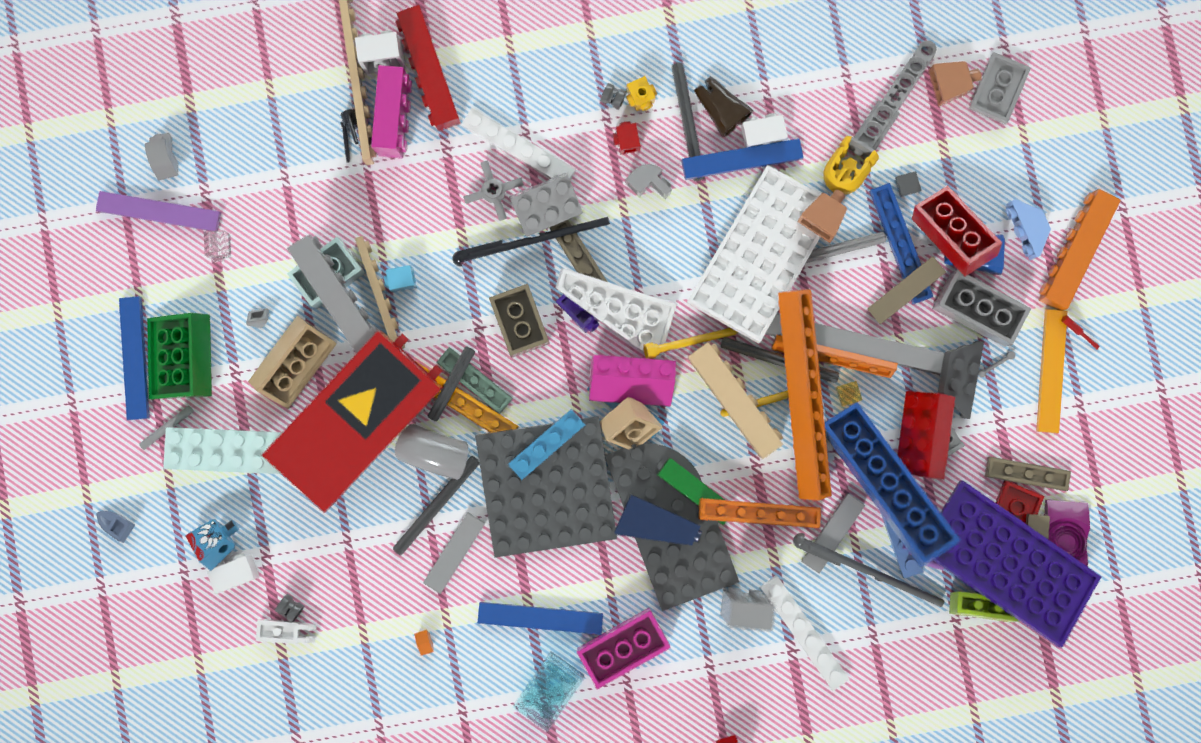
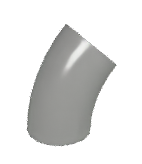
M411 424L401 432L397 439L395 457L416 468L458 480L466 466L468 444L465 441L447 437Z

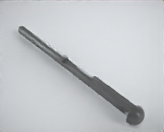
M798 533L793 538V544L796 548L837 566H840L842 563L864 574L875 577L877 581L885 582L934 605L942 607L944 604V600L806 539L804 533Z

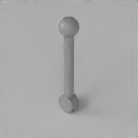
M1013 351L1008 352L1004 358L984 370H979L978 375L985 377L987 372L1008 359H1014L1016 354Z

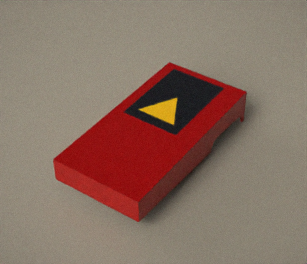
M377 331L261 455L323 513L336 503L400 435L407 425L444 388L435 380L443 372L440 367L435 365L427 372L402 349L405 343L409 341L403 333L393 342L382 331Z

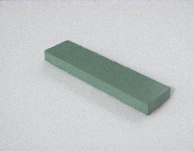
M449 347L436 363L448 373H451L460 355ZM469 363L460 382L501 414L513 398Z

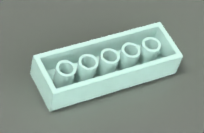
M166 427L163 469L281 474L261 455L282 432Z

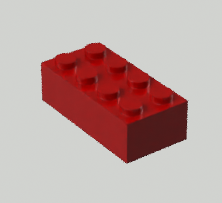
M948 185L914 206L912 220L964 277L998 256L1002 242Z
M906 391L897 456L912 476L939 480L945 479L955 397L941 393Z

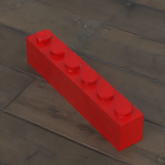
M420 5L396 12L399 20H396L395 23L399 33L403 32L405 38L401 40L405 51H410L411 57L408 60L412 70L416 69L418 74L415 77L418 88L423 89L424 95L421 98L425 108L429 107L431 114H428L431 126H436L437 130L441 131L461 124Z

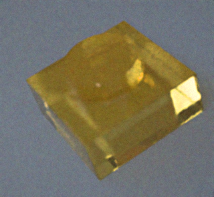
M857 381L835 387L841 407L862 401Z

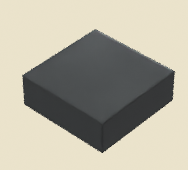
M916 171L895 177L900 197L922 191Z

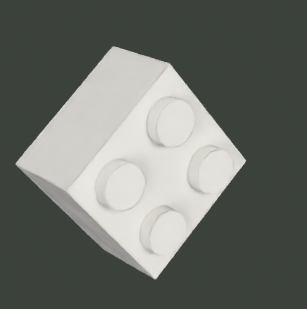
M387 30L377 35L366 33L355 38L358 63L365 74L378 73V65L396 66L406 69L403 45L396 32Z

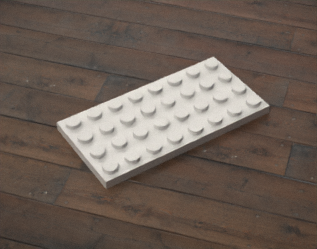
M767 165L687 303L759 344L780 309L778 292L790 291L820 239V236L797 221L801 214L821 194Z

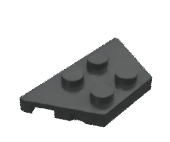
M975 341L973 344L948 350L944 354L938 393L955 397L954 408L961 413L960 417L964 419H970L984 345L983 341Z

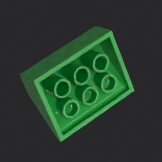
M183 313L147 318L149 399L212 396L210 314Z

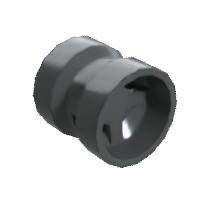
M608 83L603 91L600 102L612 104L613 108L619 110L627 91L623 89L618 90L613 84Z
M286 594L277 605L275 611L278 614H284L286 619L292 623L297 619L305 606L300 602H295L292 596Z

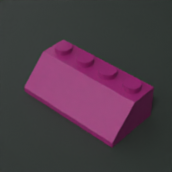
M593 355L590 362L589 401L621 403L629 397L641 402L643 405L670 407L675 386L676 361Z

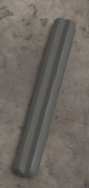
M468 346L464 348L444 384V388L439 393L428 414L429 419L433 421L439 420L475 354L474 349Z

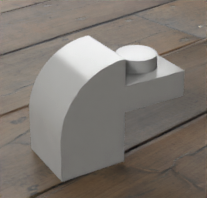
M169 132L150 137L149 142L145 143V151L150 167L158 181L178 176L179 163L172 152V137Z
M641 165L625 179V184L639 197L650 186L664 199L672 192L671 184L665 178H659L663 170L656 165Z

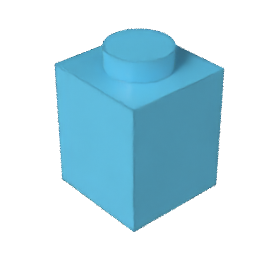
M411 265L386 270L387 275L384 276L386 288H389L390 291L398 292L417 288L414 269Z

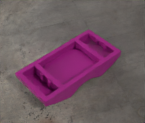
M1045 500L1044 515L1050 516L1048 540L1088 567L1087 539L1090 531L1088 503Z

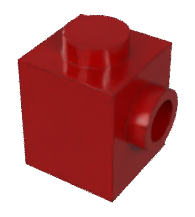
M626 121L616 126L613 140L614 145L619 146L620 155L639 152L641 146L636 123Z

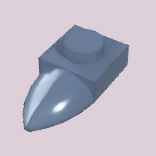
M100 511L96 513L100 527L119 542L124 543L135 526L125 517L114 512Z

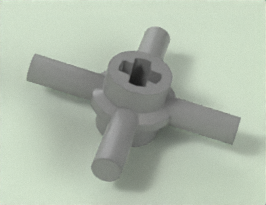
M483 161L480 164L486 181L483 183L481 191L463 196L464 201L468 204L484 198L486 201L494 203L499 221L505 220L507 217L501 200L505 197L506 191L524 185L522 178L503 183L499 179L493 178L489 162ZM492 187L496 188V194L494 195L491 193Z

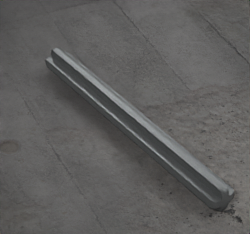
M680 62L674 63L671 68L688 156H700L684 66ZM705 177L695 178L693 180L701 181L704 180Z
M727 337L722 339L721 348L785 367V357L782 354ZM819 366L820 379L833 383L838 381L839 372Z
M470 456L461 477L458 480L451 479L394 545L393 550L395 553L401 556L478 467L479 460L476 457Z

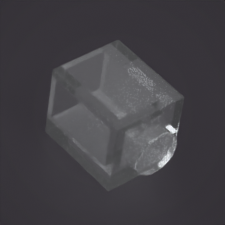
M224 230L205 231L204 256L212 259V262H224L225 258H231L230 233Z

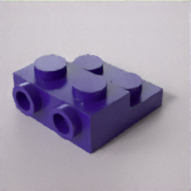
M564 294L555 301L585 334L588 331L593 332L598 328L599 320Z

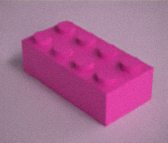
M378 65L371 147L379 157L403 159V152H407L405 133L409 131V121L406 120V117L411 109L408 94L412 93V80L409 79V74L406 73L403 67Z
M647 608L577 648V654L596 689H599L665 652L671 646L651 609Z

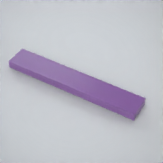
M99 191L95 210L101 213L218 232L221 216L219 211Z

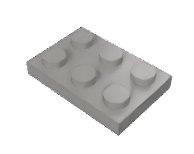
M993 52L968 109L1006 125L1009 122L1031 67Z

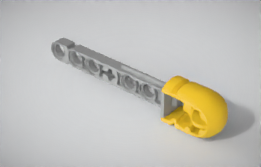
M929 40L920 43L882 101L876 103L855 136H845L839 144L840 147L835 150L827 162L823 174L825 184L832 192L839 190L848 195L862 185L871 168L879 159V155L875 150L899 116L900 112L898 110L924 73L926 66H929L937 51L935 43ZM929 47L932 50V54L924 55L921 49ZM918 63L922 69L920 71H913L910 65ZM908 79L911 85L909 87H902L900 80ZM899 91L898 99L895 102H891V98ZM886 111L889 114V118L882 120L879 118L878 113ZM875 127L878 130V134L871 136L867 133V129ZM848 149L856 155L865 158L861 169H857L858 161L851 157L848 160H843L841 162L843 167L841 170L838 169L841 158L846 156ZM852 172H855V173H854V176H853V179H852V177L850 176V174H851Z

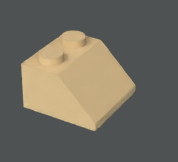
M629 397L599 421L606 441L626 449L633 448L631 446L633 444H637L636 446L644 444L663 428L660 422L641 402Z

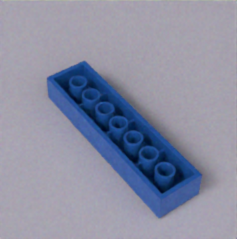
M858 402L825 422L826 438L921 568L960 542L953 529Z

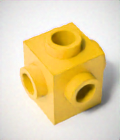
M646 76L626 85L627 101L630 107L634 106L636 112L639 110L646 111L653 107L657 92L653 84L649 85Z

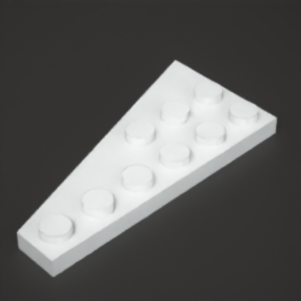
M561 268L555 288L644 353L643 345L653 342V344L657 343L660 345L666 342L677 304ZM660 353V355L656 356L655 359L660 360L662 353Z

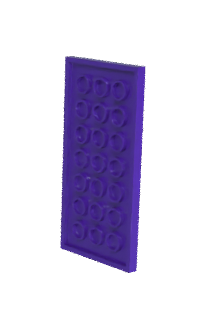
M959 481L940 513L958 536L960 542L933 561L1056 647L1063 648L1102 576L965 481Z

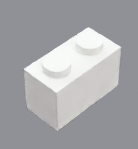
M771 113L762 119L751 117L746 119L741 126L745 148L787 141L788 139L783 114Z
M244 553L231 557V562L225 564L223 560L213 570L206 571L215 595L260 577L252 554L244 556Z

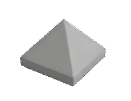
M269 309L249 311L246 325L263 328L268 321Z

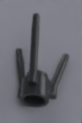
M348 109L340 114L347 163L350 162L347 130L351 131L354 143L356 145L359 143L355 131L358 128L355 109Z

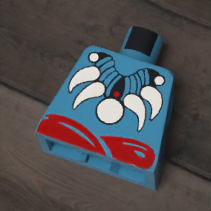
M212 519L186 534L185 537L199 563L211 571L235 548L231 536L239 530V527L233 520L223 526L216 519Z

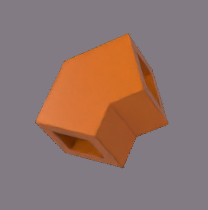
M427 630L414 633L421 656L434 652L433 642Z

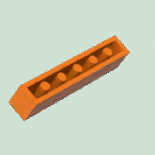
M1101 189L1087 194L1083 201L1085 206L1076 215L1074 220L1076 224L1066 236L1067 242L1065 247L1063 246L1057 254L1059 259L1056 265L1054 264L1049 270L1048 276L1050 277L1039 291V294H1041L1038 299L1039 301L1057 310L1063 311L1069 308L1121 199Z

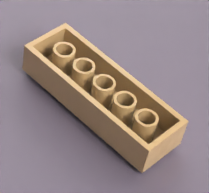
M708 342L688 356L687 359L722 407L727 411L757 455L764 459L784 445L781 442L783 436L777 428L772 429L768 423L771 420L764 411L760 412L757 409L758 402L753 395H747L743 390L746 386L739 377L735 379L732 375L733 368L728 361L723 362L719 357L721 352L715 344L710 345Z

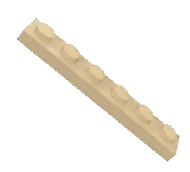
M363 236L357 237L355 241L388 337L394 342L398 338L395 330L399 328L395 317H390L389 310H392L389 299H384L382 291H385L382 279H377L375 272H378L379 269L376 261H371L369 253L372 252L369 240L364 241Z

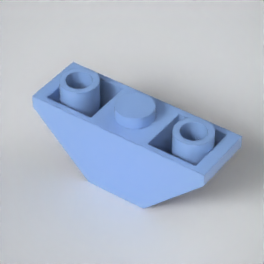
M1016 199L1005 205L1006 214L1009 219H1012L1015 226V235L1020 238L1023 244V253L1029 260L1041 256L1051 231L1043 210Z

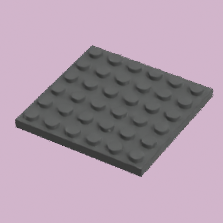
M599 416L581 419L585 426L523 480L512 470L508 463L554 423L475 435L494 558L617 539V535L614 534L616 527Z

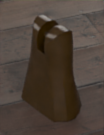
M710 76L704 82L711 93L701 84L694 89V92L721 136L726 137L736 129L737 125L740 126L751 116L753 109Z

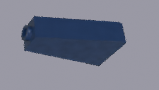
M631 494L614 534L693 545L694 541L698 542L702 531L699 530L701 527L699 524Z

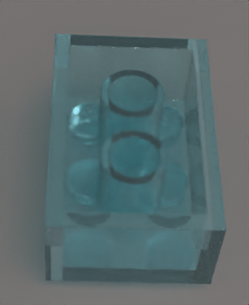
M550 651L514 702L513 708L548 732L583 682L584 674Z

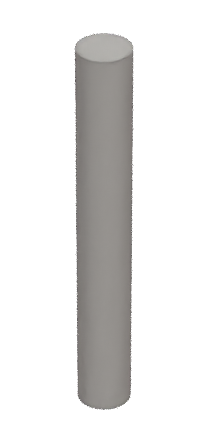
M188 405L140 442V447L143 450L148 448L166 434V427H175L194 412L193 409Z

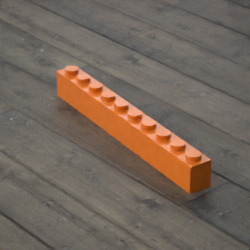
M811 289L778 292L799 499L822 500L831 497L832 493Z

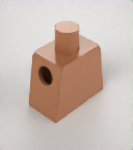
M965 61L933 64L928 70L938 107L969 94L974 89L973 82L981 80L980 70L974 69L969 71Z
M835 190L831 197L826 193H822L801 214L797 222L831 243L847 211V207L841 204L845 194L839 190Z

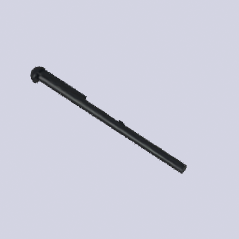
M604 217L545 233L540 232V236L522 238L506 243L500 240L456 251L452 256V261L456 266H462V262L610 225L609 218Z

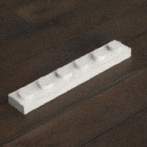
M473 108L470 109L461 124L463 128L550 179L566 173L571 180L576 172L574 167Z
M776 575L760 586L765 596L775 604V610L831 690H836L850 680L779 577Z

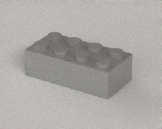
M958 269L950 273L932 307L937 312L1004 347L1014 344L1032 309L969 275L964 277Z
M728 587V591L723 590L720 615L728 627L773 632L775 604L759 590L750 589L749 593H745L740 588Z

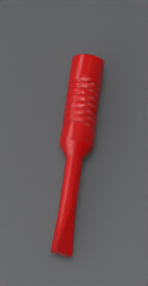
M1068 315L1061 319L1076 335H1081L1096 350L1099 349V345L1084 333L1083 328Z

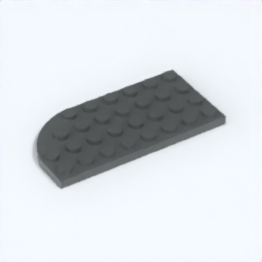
M644 443L639 446L633 444L631 445L633 448H622L605 455L624 508L632 494L701 526L699 529L702 531L698 542L694 541L693 545L635 538L662 611L740 582L717 521L699 520V507L657 475L668 458H671L702 482L698 471L687 458L669 447L653 443Z

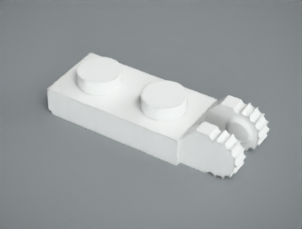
M258 619L256 641L290 644L315 643V637L299 635L300 629L316 630L317 624Z

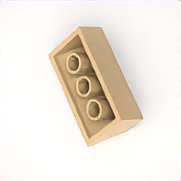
M297 315L248 382L259 393L289 409L337 343Z

